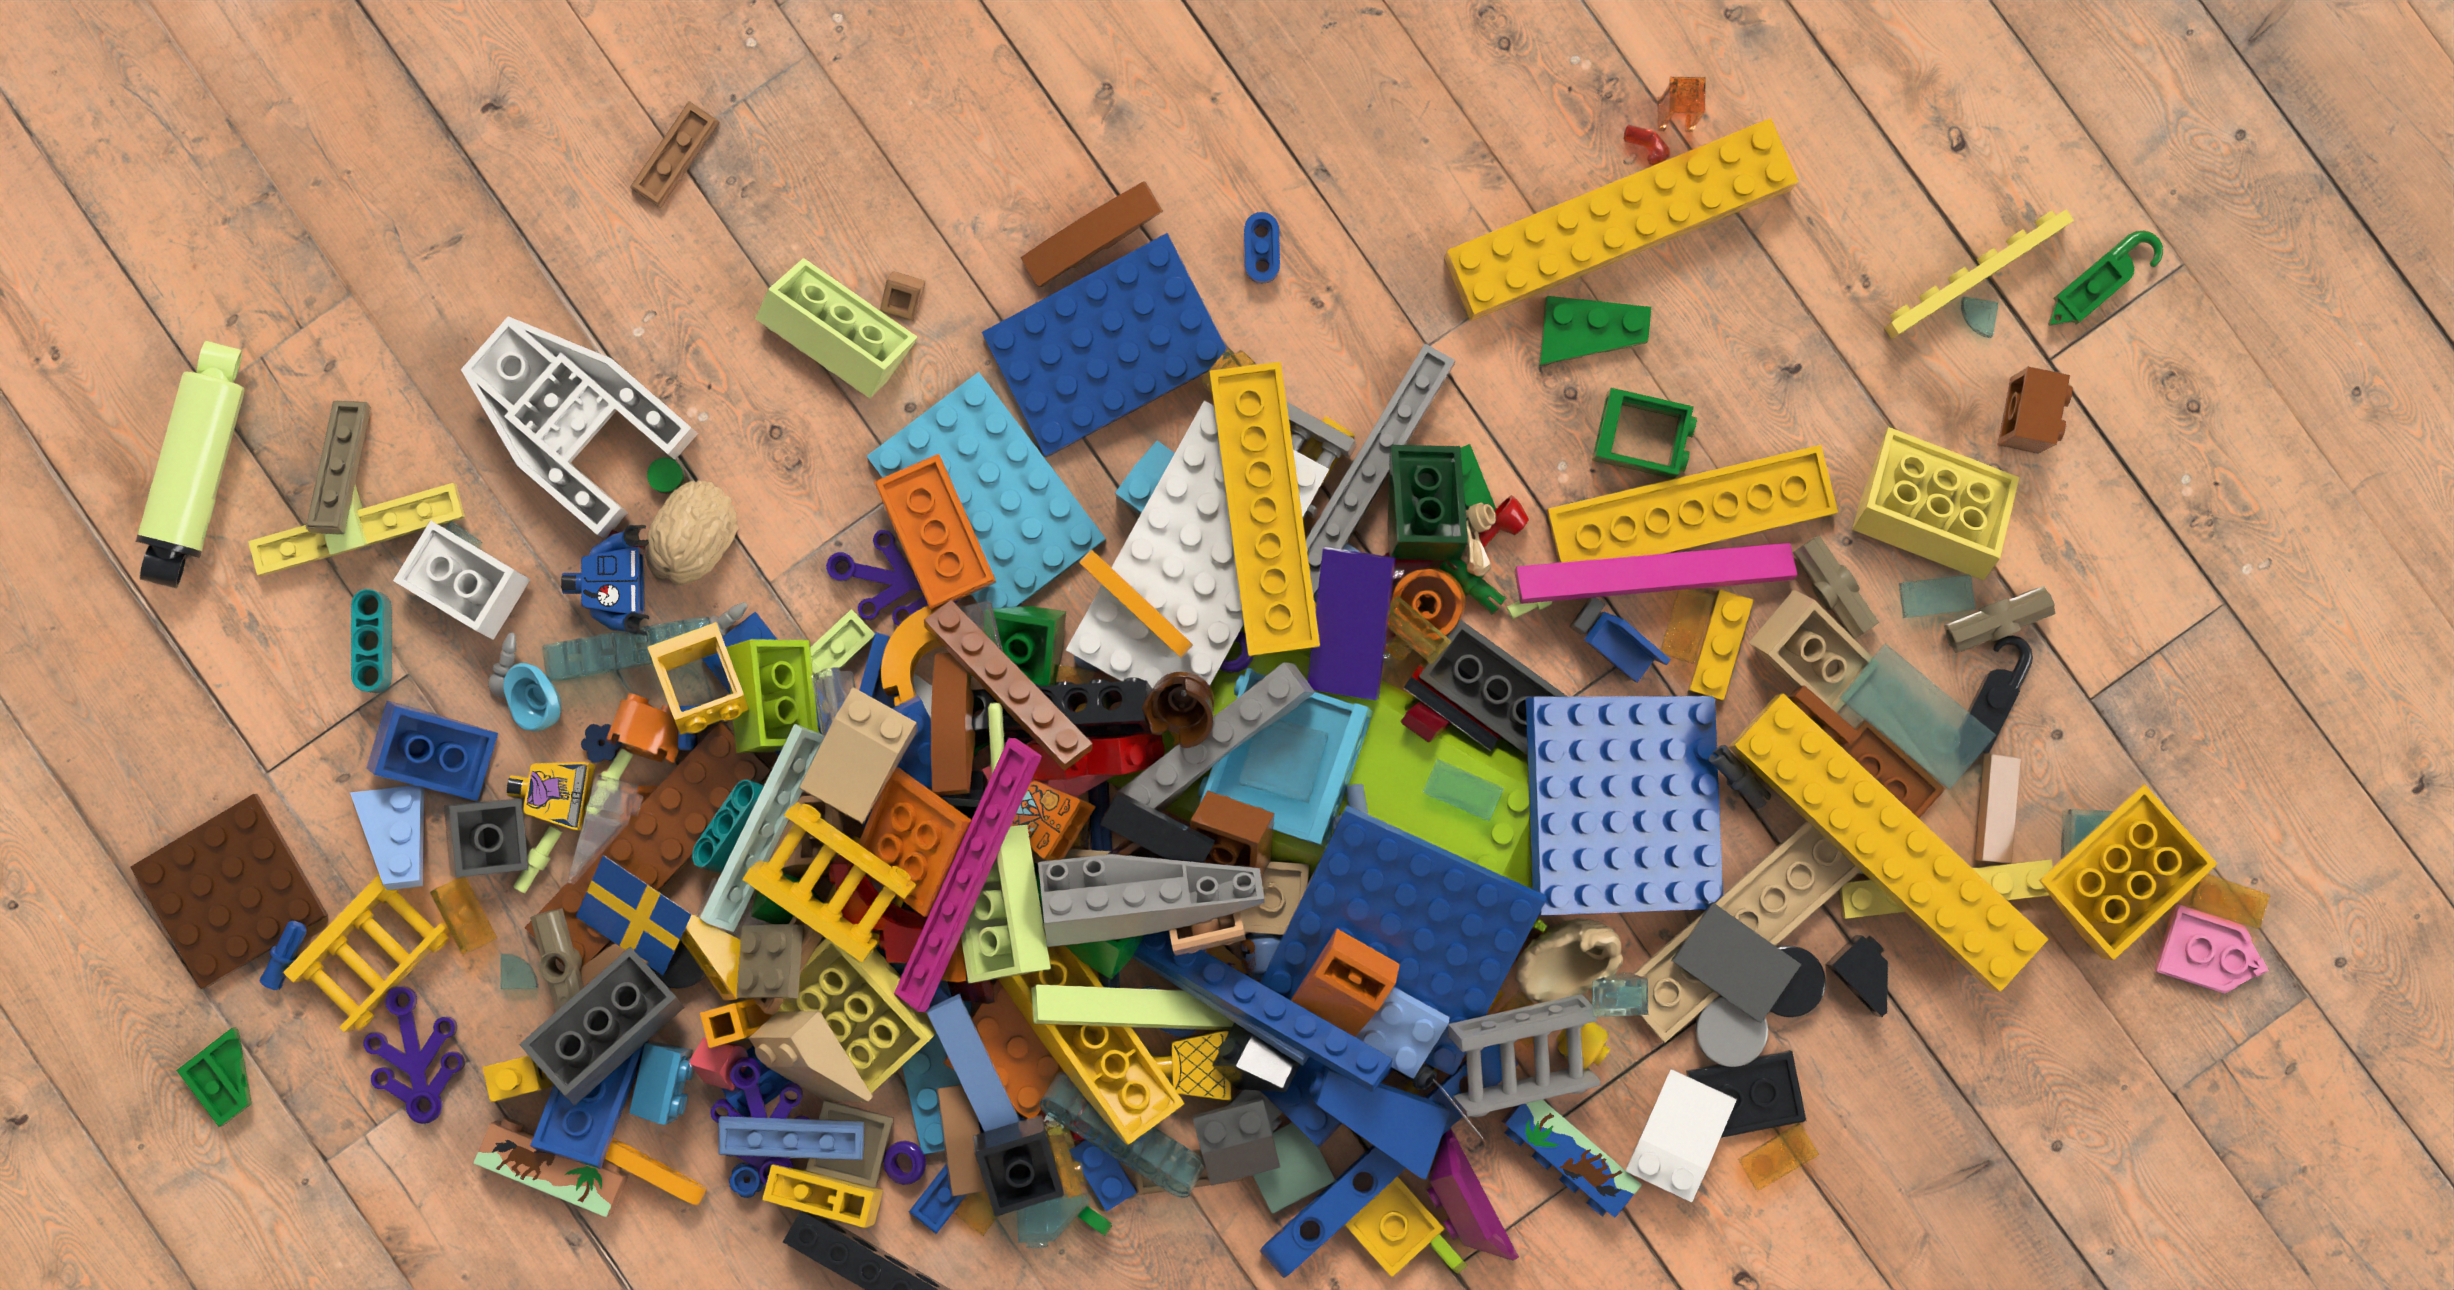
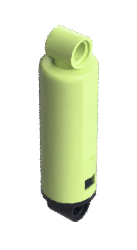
M206 340L199 355L196 373L186 371L182 374L135 541L149 545L142 562L140 580L177 588L184 571L186 555L197 558L201 556L206 531L216 501L217 490L244 396V387L234 383L242 358V350Z

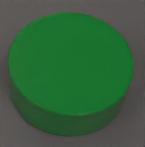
M662 457L650 464L647 471V479L651 487L656 491L669 494L682 485L684 471L675 460Z
M1083 1205L1076 1215L1104 1236L1112 1228L1111 1222L1087 1205Z

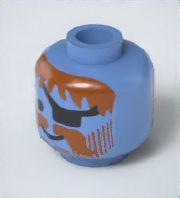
M1249 933L1245 935L1246 940L1240 941L1242 967L1246 972L1252 974V978H1262L1283 936L1282 934Z

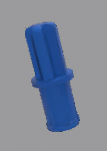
M296 921L288 922L277 946L271 948V958L259 980L266 988L272 990H280L286 978L283 972L298 958L296 954L307 933L306 926L303 923Z

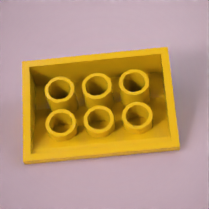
M2142 784L2039 881L2078 934L2101 959L2115 960L2218 863L2145 784Z

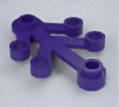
M888 530L876 532L873 537V544L879 551L884 553L895 571L855 563L854 559L844 552L831 555L826 564L828 574L840 582L855 577L892 585L875 597L863 599L859 603L858 613L865 620L877 618L881 609L911 590L923 592L916 576L895 546V537ZM884 534L889 535L890 544L886 547L879 546L878 538ZM841 561L848 563V571L844 574H839L836 571V565ZM921 596L907 607H897L892 613L894 623L897 626L901 624L897 620V614L902 610L908 611L911 615L929 606L925 596ZM867 603H873L875 606V612L870 616H866L863 613V606Z
M395 987L388 992L385 1004L392 1014L398 1015L405 1053L389 1044L387 1037L380 1032L367 1035L363 1046L368 1053L378 1054L409 1074L412 1088L396 1080L394 1072L388 1067L374 1070L371 1074V1083L375 1088L385 1089L406 1103V1112L413 1121L426 1124L436 1120L441 1114L443 1103L440 1094L452 1075L461 1071L465 1065V1059L461 1053L456 1051L446 1053L441 1059L440 1070L428 1085L426 1069L445 1040L455 1035L458 1026L452 1017L446 1016L437 1019L433 1026V1033L421 1050L413 1010L417 1005V995L409 987ZM401 994H405L409 998V1003L406 1007H401L398 1003V997ZM443 1021H447L451 1025V1030L448 1034H444L440 1030V1024ZM373 1037H378L381 1041V1047L378 1050H374L370 1045ZM450 1056H455L458 1059V1066L455 1069H451L447 1065V1060ZM380 1072H385L388 1075V1082L385 1085L378 1082L377 1076ZM422 1099H427L431 1104L428 1112L420 1109L419 1104Z
M740 1058L732 1067L730 1073L731 1081L736 1087L744 1089L751 1116L753 1118H768L758 1085L761 1067L753 1058ZM749 1066L752 1068L753 1073L746 1075L741 1071V1067ZM788 1083L784 1085L780 1093V1101L769 1118L786 1119L791 1109L800 1103L803 1091L798 1084ZM793 1091L797 1094V1098L794 1100L788 1099L785 1092ZM727 1099L715 1101L710 1112L711 1118L719 1123V1119L722 1116L716 1111L718 1107L727 1109L728 1114L724 1115L726 1117H745L734 1111V1107ZM802 1115L794 1118L810 1120L808 1117ZM727 1155L736 1156L757 1168L760 1179L765 1185L772 1164L794 1169L790 1160L792 1157Z

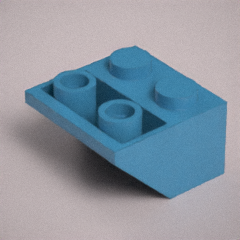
M656 1041L645 1043L629 1111L630 1114L662 1125H667L677 1120L678 1115L684 1114L688 1101V1094L683 1093L686 1080H691L694 1074V1069L689 1061L693 1049Z

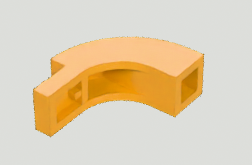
M926 606L911 614L896 628L886 645L881 665V680L887 696L899 693L900 696L894 697L895 706L916 696L914 673L919 661L929 651L942 646L924 627V619L938 609L931 611L930 607Z
M747 999L700 1013L709 1048L749 1037L773 1016L766 1014L754 999Z

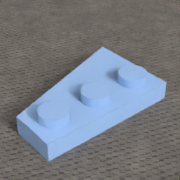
M417 785L351 792L353 803L386 890L423 886L424 789Z

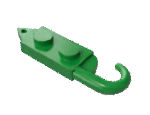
M2146 230L2135 231L2127 235L2053 298L2056 302L2048 325L2052 326L2069 322L2080 323L2127 283L2134 275L2135 268L2128 253L2140 243H2148L2152 246L2154 258L2150 265L2151 267H2156L2163 256V245L2160 239L2154 233ZM2055 315L2059 317V321L2055 319Z

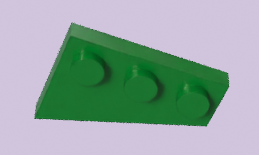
M1547 296L1545 300L1539 367L1563 360H1572L1591 354L1646 344L1649 338L1652 307Z

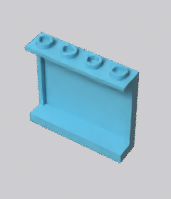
M1247 668L1245 676L1240 675L1236 682L1234 695L1239 698L1266 676ZM1315 692L1290 713L1252 736L1212 767L1209 777L1205 776L1203 778L1198 795L1202 797V801L1206 792L1211 791L1255 807L1263 808L1266 811L1275 813L1273 830L1326 848L1333 830V819L1338 816L1346 793V787L1350 782L1374 712L1366 706L1357 703L1353 705Z

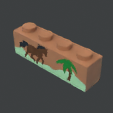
M503 1117L502 1121L497 1120L489 1124L474 1164L601 1216L608 1217L614 1213L629 1173L622 1171L621 1167L604 1159L602 1167L599 1169L533 1149L530 1145L534 1134L522 1130L524 1125L510 1118Z

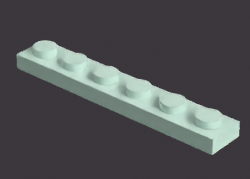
M794 724L700 916V919L707 924L732 932L735 931L755 888L742 879L748 869L759 860L763 862L769 861L789 820L784 814L798 802L803 792L799 787L825 738L822 734Z

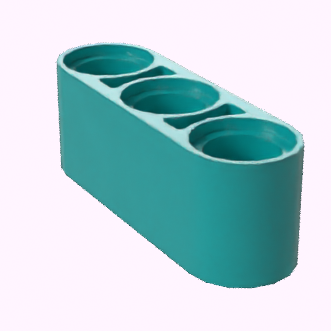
M363 589L354 595L351 602L352 683L359 690L377 694L388 689L392 681V604L385 594L371 589ZM376 597L379 604L378 609L374 614L368 615L365 611V604L368 599ZM375 632L379 639L378 645L369 651L365 646V639L370 633ZM374 667L378 671L379 677L374 685L368 686L365 682V674L370 668Z
M747 779L738 782L693 848L692 860L697 867L719 874L722 873L764 785Z

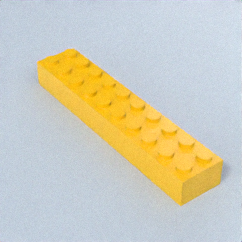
M1769 118L1450 248L1446 251L1444 260L1469 319L1474 321L1789 192L1799 181L1773 120Z
M1784 693L1776 695L1728 746L1733 753L1746 765H1749L1761 779L1990 991L2001 992L2049 940Z

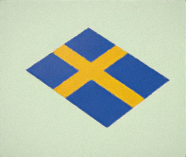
M603 855L576 917L624 950L631 947L640 958L648 961V966L664 975L692 914Z

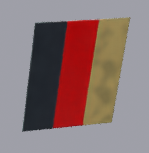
M1426 654L1404 686V689L1492 751L1500 736L1419 678V675L1432 658L1429 654Z

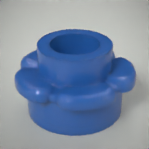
M740 1163L733 1168V1175L729 1179V1184L734 1192H737L741 1197L750 1198L755 1195V1192L762 1190L764 1183L760 1179L757 1168L745 1163ZM744 1177H750V1182L745 1183Z

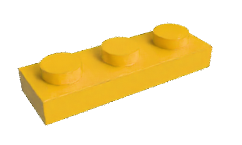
M1721 589L1717 591L1688 691L1703 696H1713L1716 700L1724 701L1753 599Z

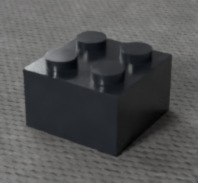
M1042 1115L973 1135L975 1155L995 1217L1065 1196L1062 1179Z

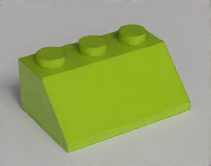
M750 639L726 647L749 710L742 712L739 717L733 719L736 753L781 751L794 724L819 733L809 640Z

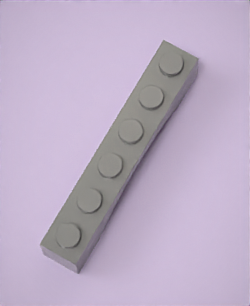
M1282 663L1213 717L1212 729L1202 743L1190 748H1182L1178 744L1119 791L1162 812L1222 758L1270 724L1290 713L1312 696L1315 691L1295 664Z

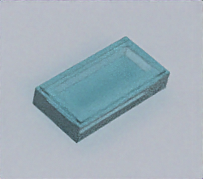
M1971 575L1899 583L1903 619L1976 609Z
M1437 759L1423 793L1489 822L1504 788Z

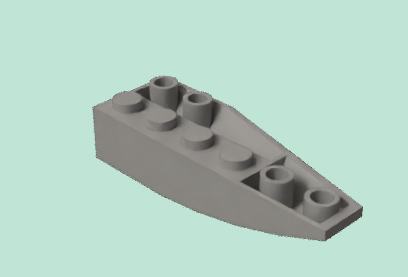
M1115 854L1038 862L1047 947L1158 933L1219 918L1265 903L1260 868Z

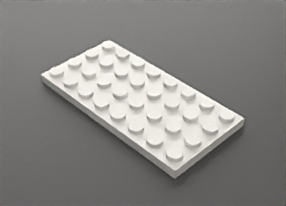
M1205 400L1111 567L1181 632L1193 646L1180 658L1112 593L1101 585L1066 648V651L1122 682L1126 678H1140L1147 680L1153 689L1158 680L1167 674L1190 672L1203 678L1210 686L1244 625L1214 405ZM1293 450L1303 518L1329 469Z

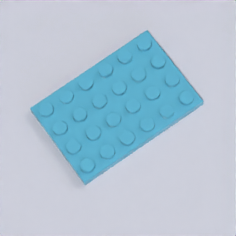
M979 372L867 455V458L882 478L936 454L940 455L996 580L995 584L971 594L985 613H987L989 608L1020 606L1081 560L1090 549L1094 550L1106 541V538Z

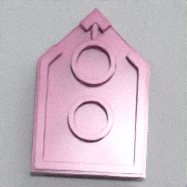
M2175 904L2171 911L2155 964V972L2225 994L2237 988L2238 985L2258 977L2269 970L2264 960L2260 958L2251 941L2252 938L2244 925Z

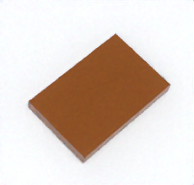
M1867 717L1864 718L1855 728L1858 731L1857 735L1850 743L1842 744L1841 747L1917 818H1920L1943 793L1945 788Z

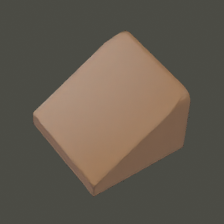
M893 271L886 280L880 311L913 321L924 290L925 281Z

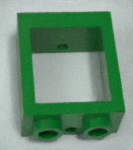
M1610 388L1605 398L1592 461L1666 478H1676L1680 471L1685 472L1690 452L1684 449L1687 437L1692 438L1696 428L1697 417L1692 416L1694 406ZM1622 405L1678 418L1668 465L1611 453Z

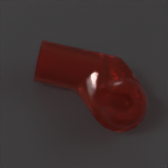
M1627 125L1623 140L1628 143L1644 146L1650 152L1647 157L1650 165H1656L1670 157V148L1655 131Z

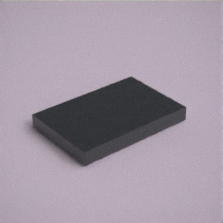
M1791 1050L1758 1056L1750 1063L1737 1067L1716 1064L1686 1070L1688 1077L1737 1099L1721 1138L1807 1121L1793 1051Z

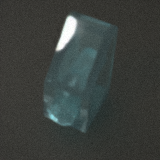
M1066 1193L1063 1197L1017 1210L1018 1243L1026 1242V1248L1048 1247V1241H1055L1089 1204L1090 1193Z

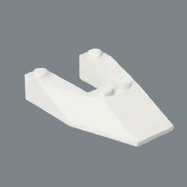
M509 316L461 369L516 465L594 533L604 539L608 537L611 530L615 529L628 512L571 462L616 411L620 412L673 459H676L698 434L613 359Z

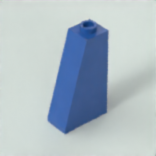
M1325 1065L1322 1066L1320 1072L1316 1071L1314 1073L1309 1092L1313 1093L1311 1098L1316 1105L1418 1177L1427 1178L1450 1114V1110L1444 1104L1379 1083L1372 1093Z

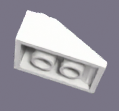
M430 521L393 581L475 631L494 640L531 579L435 522Z
M1670 1069L1628 1162L1626 1172L1692 1202L1737 1099Z

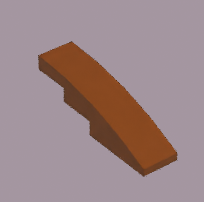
M1143 181L1081 217L1020 258L1036 285L1044 287L1070 268H1076L1101 250L1109 249L1162 213L1163 210L1147 183Z
M950 653L935 654L932 683V792L938 796L970 792L976 734L971 725L974 694L970 688L972 675Z

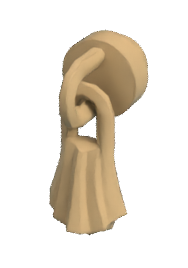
M1477 503L1470 506L1469 510H1466V518L1469 517L1466 521L1468 534L1467 572L1476 576H1484L1491 569V563L1479 539L1478 532L1489 530L1496 521V515L1489 504Z

